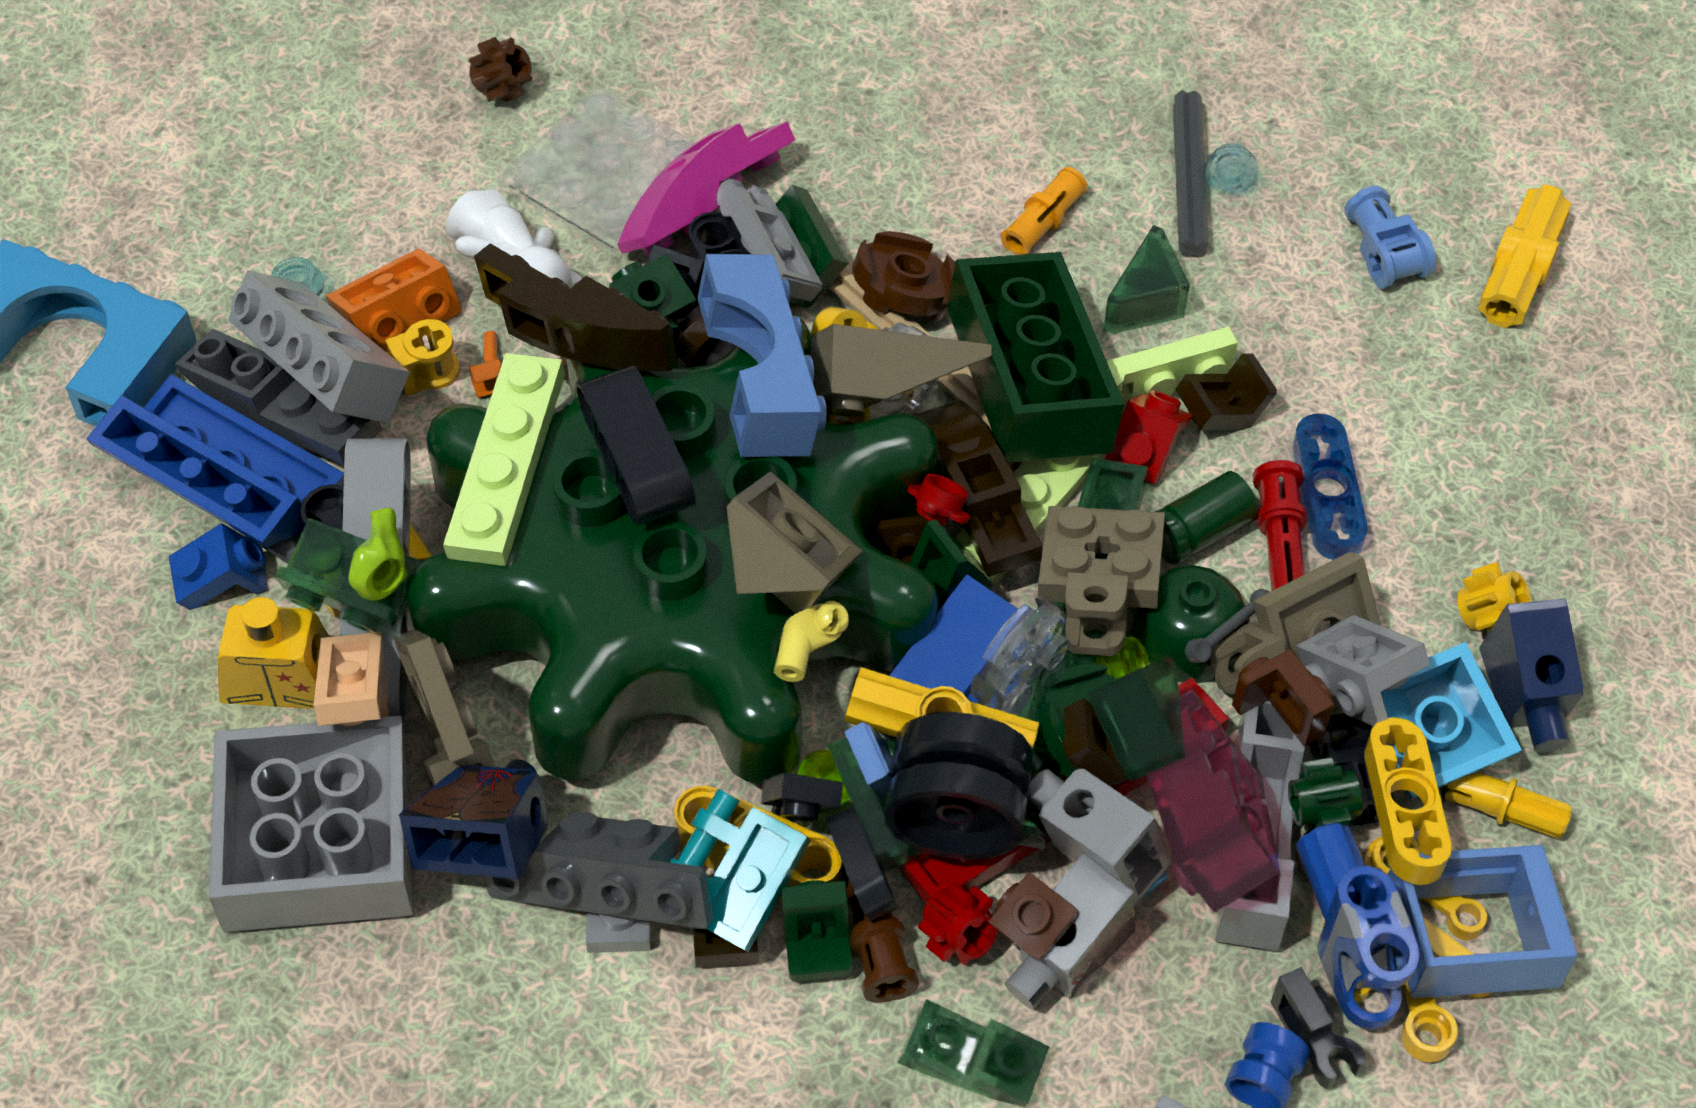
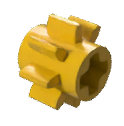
M1498 562L1473 569L1472 576L1463 578L1465 587L1461 588L1457 594V606L1464 623L1472 630L1477 629L1479 631L1487 628L1488 633L1507 604L1532 602L1530 590L1524 578L1516 571L1502 574Z

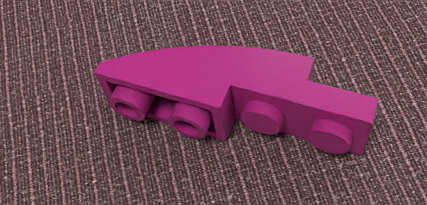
M788 122L761 129L746 137L741 124L738 123L711 132L688 147L667 165L639 199L617 243L621 253L642 249L645 256H648L651 253L653 244L663 248L673 244L674 240L671 234L683 228L685 234L688 233L690 223L695 217L720 207L717 206L716 194L718 192L717 188L720 187V183L724 182V179L728 180L730 178L742 181L741 170L751 165L752 170L757 171L781 159L778 150L796 141Z

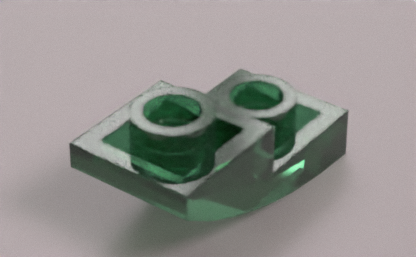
M926 999L918 1010L897 1063L987 1098L1025 1107L1030 1100L1050 1046L992 1018L985 1026H982Z

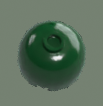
M1189 565L1176 567L1160 575L1158 607H1135L1131 636L1136 653L1143 661L1146 658L1151 665L1158 668V674L1168 680L1183 683L1192 677L1197 684L1215 681L1210 658L1206 662L1192 663L1186 657V644L1192 639H1204L1246 606L1244 596L1226 576L1211 568ZM1250 618L1243 622L1236 629L1250 623ZM1241 652L1235 653L1230 658L1228 668L1235 665L1237 659L1242 655Z

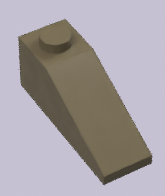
M832 324L811 336V358L814 366L813 385L816 395L824 397L826 406H829L830 414L837 416H859L864 414L865 408L990 357L992 345Z

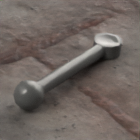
M1265 589L1254 591L1250 597V602L1208 636L1204 639L1189 640L1185 647L1188 660L1192 663L1208 661L1211 656V648L1254 615L1256 612L1253 601L1269 593V591Z

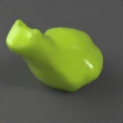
M389 507L370 512V536L363 544L356 548L350 564L349 583L359 596L367 601H379L396 591L407 577L405 555L396 527V513L394 509Z

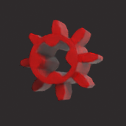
M956 882L951 883L950 888L942 889L933 894L924 907L923 921L918 924V928L930 938L926 948L943 962L953 956L963 965H967L969 960L977 959L986 954L994 944L997 935L995 928L988 922L994 915L989 910L994 900L976 886H973L967 892Z

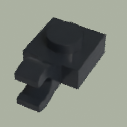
M784 772L764 779L761 804L772 806L771 813L794 823L796 821H817L819 813L841 807L843 782Z
M1302 967L1279 976L1270 1003L1284 1027L1299 1036L1308 1045L1310 1050L1309 1059L1316 1081L1325 1089L1333 1087L1337 1075L1331 1067L1329 1060L1334 1058L1344 1060L1355 1077L1362 1074L1366 1065L1365 1053L1354 1040L1338 1036L1331 1031L1334 1023V1011L1325 991L1319 985L1313 986Z

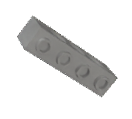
M247 270L241 288L236 291L232 299L231 313L228 320L332 412L389 423L410 372L303 283Z

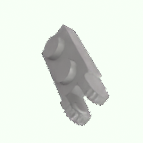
M730 178L728 180L724 179V182L720 183V187L717 188V206H720L723 217L733 219L742 236L741 242L751 254L774 255L780 278L788 280L790 296L812 301L822 289L821 286L823 284L783 212L779 211L772 197L768 195L769 192L764 188L754 185L747 190L741 181Z

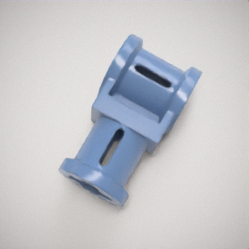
M1376 185L1364 188L1350 198L1345 205L1344 214L1349 221L1357 224L1363 233L1359 251L1366 261L1368 273L1377 288L1384 289L1393 285L1394 280L1414 274L1421 278L1433 275L1436 268V256L1429 236L1425 231L1418 230L1409 214L1396 217L1389 205V193L1386 189Z

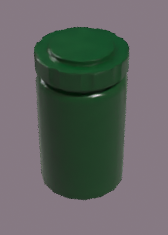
M1227 471L1165 505L1163 509L1156 510L1155 512L1165 513L1162 556L1168 563L1178 565L1188 559L1189 556L1201 552L1255 521L1258 517V504L1247 482L1238 473Z

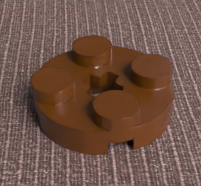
M884 231L876 233L873 242L866 243L865 239L860 243L852 265V272L857 284L864 290L862 297L864 303L873 310L889 312L893 309L905 314L917 315L929 321H939L944 318L947 311L955 261L948 254L944 262L930 252L934 244L923 238L903 232Z

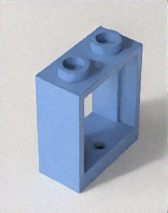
M1543 845L1451 851L1442 876L1437 881L1427 885L1408 883L1400 879L1391 868L1387 874L1396 886L1418 944L1419 962L1414 976L1408 982L1412 998L1560 988L1578 957ZM1419 853L1420 858L1428 859L1430 857ZM1507 893L1524 951L1433 957L1418 902L1419 898ZM1393 946V959L1398 971L1405 967L1406 961L1402 952Z

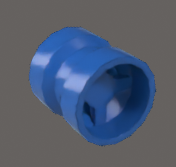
M1268 1022L1254 1023L1250 1026L1242 1045L1245 1052L1244 1058L1233 1063L1226 1078L1225 1086L1235 1099L1253 1108H1286L1293 1093L1290 1081L1292 1077L1302 1073L1310 1055L1309 1047L1299 1036L1279 1025Z

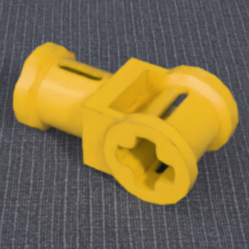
M435 319L421 320L411 325L405 333L385 340L388 348L386 353L410 372L403 388L406 396L426 389L445 388L458 378L461 370L458 357L452 352L454 345L453 334L446 323ZM424 335H427L430 346L429 349H426L424 346ZM435 362L440 363L442 371L440 376L437 375Z

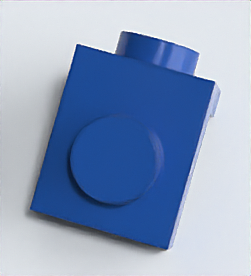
M222 523L168 556L176 603L189 610L200 607L235 584L257 595L268 589L264 569L266 558L260 545Z

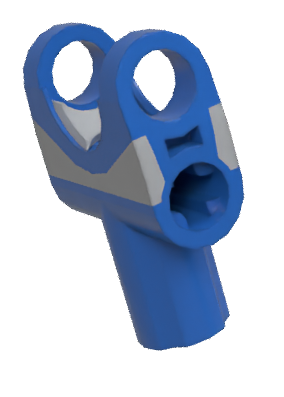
M1341 823L1317 827L1302 836L1296 843V848L1325 920L1317 945L1319 957L1338 1004L1346 1018L1359 1027L1379 1029L1389 1025L1399 1011L1402 1000L1400 986L1407 984L1414 976L1419 962L1418 944L1396 886L1391 878L1380 869L1365 866L1350 827ZM1393 946L1402 952L1406 961L1405 967L1398 971L1395 970ZM1361 988L1378 990L1387 999L1388 1008L1380 1013L1364 1011L1355 1002L1353 993Z

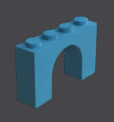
M5 239L0 242V363L25 334L47 322L59 319H83L94 322L106 329L98 347L66 386L78 420L97 426L121 395L144 408L170 374L173 375L177 371L175 363L197 343L188 311L171 300L161 301L140 293L133 286L125 282H112L93 274L79 264L69 265L47 256L44 252L33 246L23 247Z

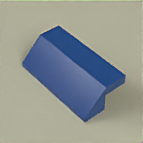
M172 374L165 380L144 408L121 395L86 438L92 446L264 547L271 546L307 531L303 525L300 507L303 499L310 491L330 484L344 486V472Z

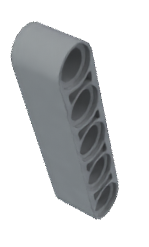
M407 438L347 439L344 456L340 636L382 631L389 717L402 716L404 723L407 677L392 638L408 632L406 586L409 579L411 491L409 440ZM389 507L394 509L396 513V527L405 555L407 577L396 591L379 601H367L360 597L349 583L350 564L356 548L363 544L370 536V512Z

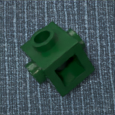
M668 253L644 266L640 262H634L623 267L611 278L613 282L609 284V287L618 289L630 301L648 311L653 310L662 314L672 326L674 335L680 330L678 324L693 310L696 302L694 295Z

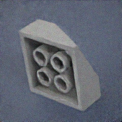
M402 716L381 717L378 720H369L354 726H342L339 724L317 726V723L215 731L209 899L223 932L413 916V869H411L399 814L409 806Z

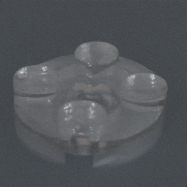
M1041 596L1035 598L1036 610L1026 604L1021 606L1001 627L982 658L992 664L985 680L976 674L974 675L971 684V696L984 706L1000 711L1003 710L1013 715L1019 714L1030 700L1033 693L1031 685L1045 667L1049 671L1054 669L1068 650L1070 640L1061 635L1065 625V613L1063 610Z

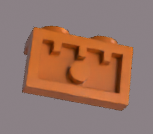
M420 248L325 295L329 305L385 352L388 351L386 339L405 333L416 322L426 319L444 322L458 315L462 310L446 266Z

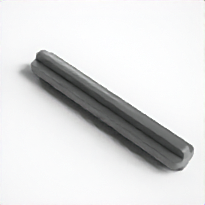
M1181 90L1174 96L1175 103L1173 104L1179 252L1185 257L1192 255L1202 257L1206 254L1209 243L1202 97L1195 90L1189 93Z

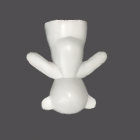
M496 188L468 191L451 208L446 221V232L450 237L457 240L455 243L456 250L463 256L474 258V255L491 243L510 255L521 256L531 267L550 278L556 277L561 279L569 288L582 279L579 274L570 271L569 265L554 250L550 249L555 239L552 230L546 227L540 228L532 238L520 213L509 205Z

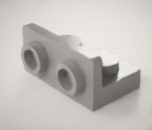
M1352 615L1296 645L1298 656L1303 666L1311 676H1318L1328 687L1334 708L1371 726L1388 719L1381 691L1402 686L1408 681L1409 676L1430 665L1424 643L1356 615Z

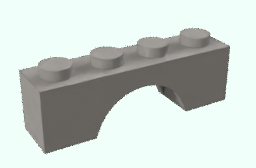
M1269 701L1242 714L1238 726L1215 941L1278 951L1289 919L1294 861L1291 860L1290 856L1293 816L1289 805L1288 783L1290 780L1299 779L1305 747Z

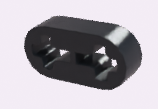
M855 805L827 817L826 822L856 897L868 921L870 922L897 910V902Z

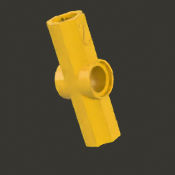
M1547 184L1536 189H1528L1513 226L1507 225L1491 270H1493L1492 275L1489 276L1478 310L1486 316L1488 323L1503 328H1508L1511 325H1522L1537 287H1543L1560 243L1557 239L1562 233L1572 204L1564 197L1562 189Z
M862 667L857 676L844 722L854 725L864 721L876 732L896 738L897 733L906 722L925 714L934 712L977 714L1010 726L1021 733L1032 748L1039 726L1038 722L971 702L962 692L953 687L939 686L929 689Z

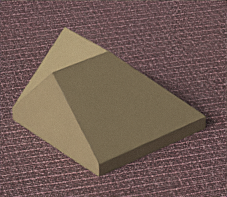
M771 471L734 497L727 506L737 594L773 593L797 614L814 606L862 552L860 548Z

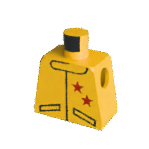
M267 597L253 598L245 605L229 607L218 653L219 702L225 704L314 709L321 638L330 637L317 614L309 609L277 607L276 603Z

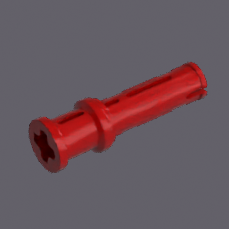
M1275 460L1263 463L1252 474L1253 485L1260 493L1261 508L1258 510L1256 522L1257 527L1267 538L1271 591L1305 575L1301 532L1308 522L1307 509L1300 503L1299 487L1304 481L1303 469L1299 464L1288 460ZM1280 476L1283 477L1282 483L1278 481Z

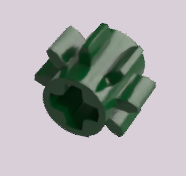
M1332 757L1303 762L1304 773L1299 774V779L1290 780L1288 783L1289 805L1293 819L1298 826L1309 825L1310 830L1334 823H1341L1347 826L1346 824L1352 823L1351 817L1362 814V793L1356 774L1353 770L1342 771L1340 765H1334Z

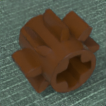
M496 37L477 44L480 54L468 59V62L471 64L469 74L473 86L479 92L486 94L487 101L489 102L501 97L504 101H510L523 96L521 85L532 81L533 78L531 76L532 64L527 52L521 46L516 45L512 37L501 42Z

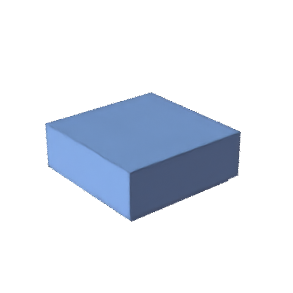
M863 721L844 732L868 786L886 801L888 785L894 778L893 757L886 741L869 724Z

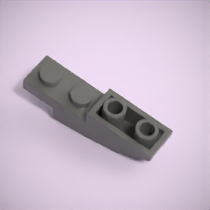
M215 329L207 333L175 363L178 371L202 392L317 458L321 455L344 466L347 439H373L383 430L379 421L332 412L264 351Z

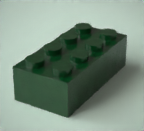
M1050 252L956 259L947 310L958 340L992 345L990 357L968 367L996 443L1007 462L1112 453L1125 404L1062 253Z

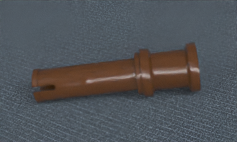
M865 818L862 821L873 844L870 823ZM842 862V876L845 881L846 892L855 924L849 940L853 952L860 955L865 974V979L861 985L864 998L872 1003H884L903 999L911 995L919 986L917 973L914 969L908 967L903 943L907 937L905 927L898 918L892 915V912L870 922L868 921Z

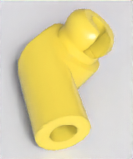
M827 601L824 604L814 605L810 609L807 608L791 616L783 627L774 667L775 675L789 682L803 680L810 653L832 643L846 630L849 624V615L845 607L838 602Z

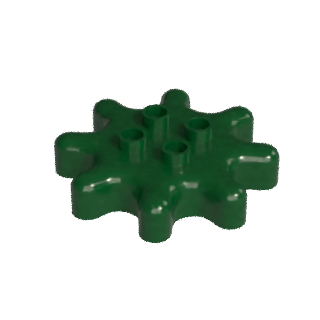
M800 319L804 355L811 356L812 335L805 322ZM735 345L724 358L710 365L697 367L676 366L671 371H639L687 468L695 492L696 506L636 526L623 503L586 424L576 393L577 383L620 369L585 364L567 359L571 395L554 409L507 565L500 566L447 559L445 551L434 554L419 562L410 575L406 586L407 602L413 628L429 636L431 639L435 638L437 644L443 642L452 662L465 661L493 651L513 649L527 652L546 666L533 687L527 707L536 759L541 767L554 777L576 780L587 778L600 771L612 756L624 733L633 723L648 715L663 713L692 716L704 723L714 735L723 758L733 774L747 782L763 784L764 779L784 772L792 773L799 764L802 753V710L799 696L793 683L777 677L774 673V667L783 627L787 620L796 613L773 593L737 594L727 506L734 497L771 471L862 550L861 554L815 604H824L827 601L840 603L848 612L849 624L838 639L810 653L807 667L820 659L840 656L856 659L882 670L893 671L911 646L927 636L936 620L939 599L936 587L927 573L913 564L882 553L872 547L867 540L876 532L878 521L920 515L916 510L917 499L907 489L910 484L921 485L926 474H937L939 447L934 430L922 418L908 413L888 414L862 423L848 425L826 422L824 430L817 431L811 456L741 457L729 415L739 371L758 364L751 355ZM461 403L444 408L432 419L426 436L436 492L443 502L453 508L456 507L487 408Z

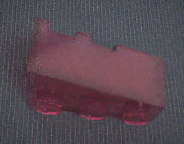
M1193 689L1130 728L1175 862L1172 863L1173 872L1182 888L1190 896L1193 897L1199 893L1215 913L1280 873L1262 777Z

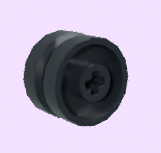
M959 712L925 714L906 722L896 735L892 760L894 778L888 785L884 810L885 825L897 839L907 845L939 857L973 860L993 858L1012 851L1023 840L1027 802L1024 794L1029 790L1033 748L1021 733L1010 726L977 714Z

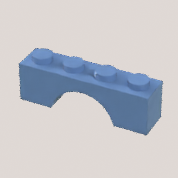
M706 254L698 302L707 335L740 347L758 363L756 366L739 371L729 415L740 456H811L817 431H823L825 428L826 403L824 397L816 395L814 389L813 361L810 355H804L801 346V322L798 316H792L789 307L790 288L788 280L780 278L774 255Z

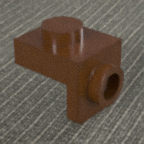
M1291 649L1270 660L1268 657L1258 658L1240 672L1232 706L1239 715L1269 701L1304 747L1325 736L1334 708L1330 691L1322 679L1316 675L1311 676Z
M1028 872L1020 883L1013 884L1002 895L995 907V914L988 922L1016 949L1020 951L1021 948L1034 960L1042 961L1076 920L1078 912L1074 906L1031 872Z

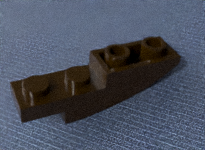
M491 243L474 255L485 297L501 306L508 334L554 355L601 367L623 369L635 365L638 371H671L678 365L673 341L674 332L668 320L659 312L648 311L630 301L618 289L614 287L608 288L588 276H585L573 287L569 288L561 279L556 277L550 278L531 267L521 256L510 255Z
M963 400L914 414V416L922 418L934 430L939 447L937 475L953 480L968 492V497L962 510L968 513L970 518L963 525L987 576L991 577L1041 561L1043 546L1021 503V487L999 446L979 416Z

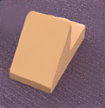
M382 631L321 638L313 705L317 726L332 724L354 726L365 721L389 717Z

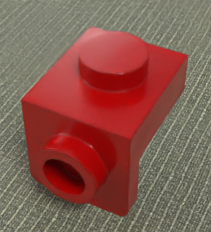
M1150 391L1149 394L1142 393L1128 400L1121 417L1113 452L1106 454L1104 462L1152 484L1159 482L1179 433L1182 429L1189 426L1192 415L1179 409L1181 405L1179 400L1159 391Z

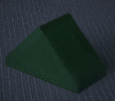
M1155 225L1152 226L1108 296L1104 331L1116 334L1184 318L1190 284L1163 228Z
M1170 657L1139 668L1087 693L1125 776L1130 781L1186 757L1176 663Z

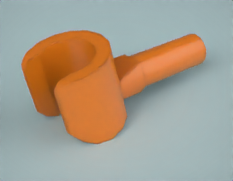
M494 331L484 333V362L469 366V373L477 398L492 395L501 368V363L497 357V334Z

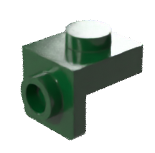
M810 880L798 886L781 887L790 980L799 982L850 976L853 970L845 881L827 883L821 880Z

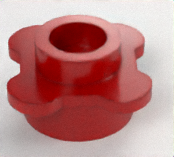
M926 474L921 485H909L907 491L917 499L916 510L924 518L930 521L937 520L941 525H947L950 519L963 524L968 522L970 515L962 510L968 497V492L958 483L941 475Z

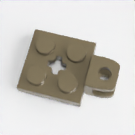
M1079 506L1048 507L1038 579V601L1065 603V642L1070 652L1105 656L1118 654L1125 642L1127 607H1158L1165 523L1164 512L1094 509ZM1103 553L1108 555L1107 559H1097L1095 554ZM1091 630H1099L1106 635L1099 639H1092L1087 637L1085 633Z
M1348 552L1255 599L1253 604L1260 627L1248 623L1228 634L1211 648L1210 661L1217 686L1226 693L1234 694L1240 672L1252 661L1261 657H1268L1270 660L1291 649L1299 659L1296 645L1313 637L1317 625L1322 620L1330 621L1331 627L1352 615H1356L1381 626L1364 557ZM1241 652L1242 655L1234 665L1235 672H1230L1228 668L1230 658L1235 653Z
M415 629L393 637V643L432 746L437 754L421 760L431 788L457 767L464 765L496 767L487 743L478 737L470 741L468 739L477 735V729L465 700L459 701L456 695L451 694L447 680L456 677L443 642L437 644L435 638L431 639Z

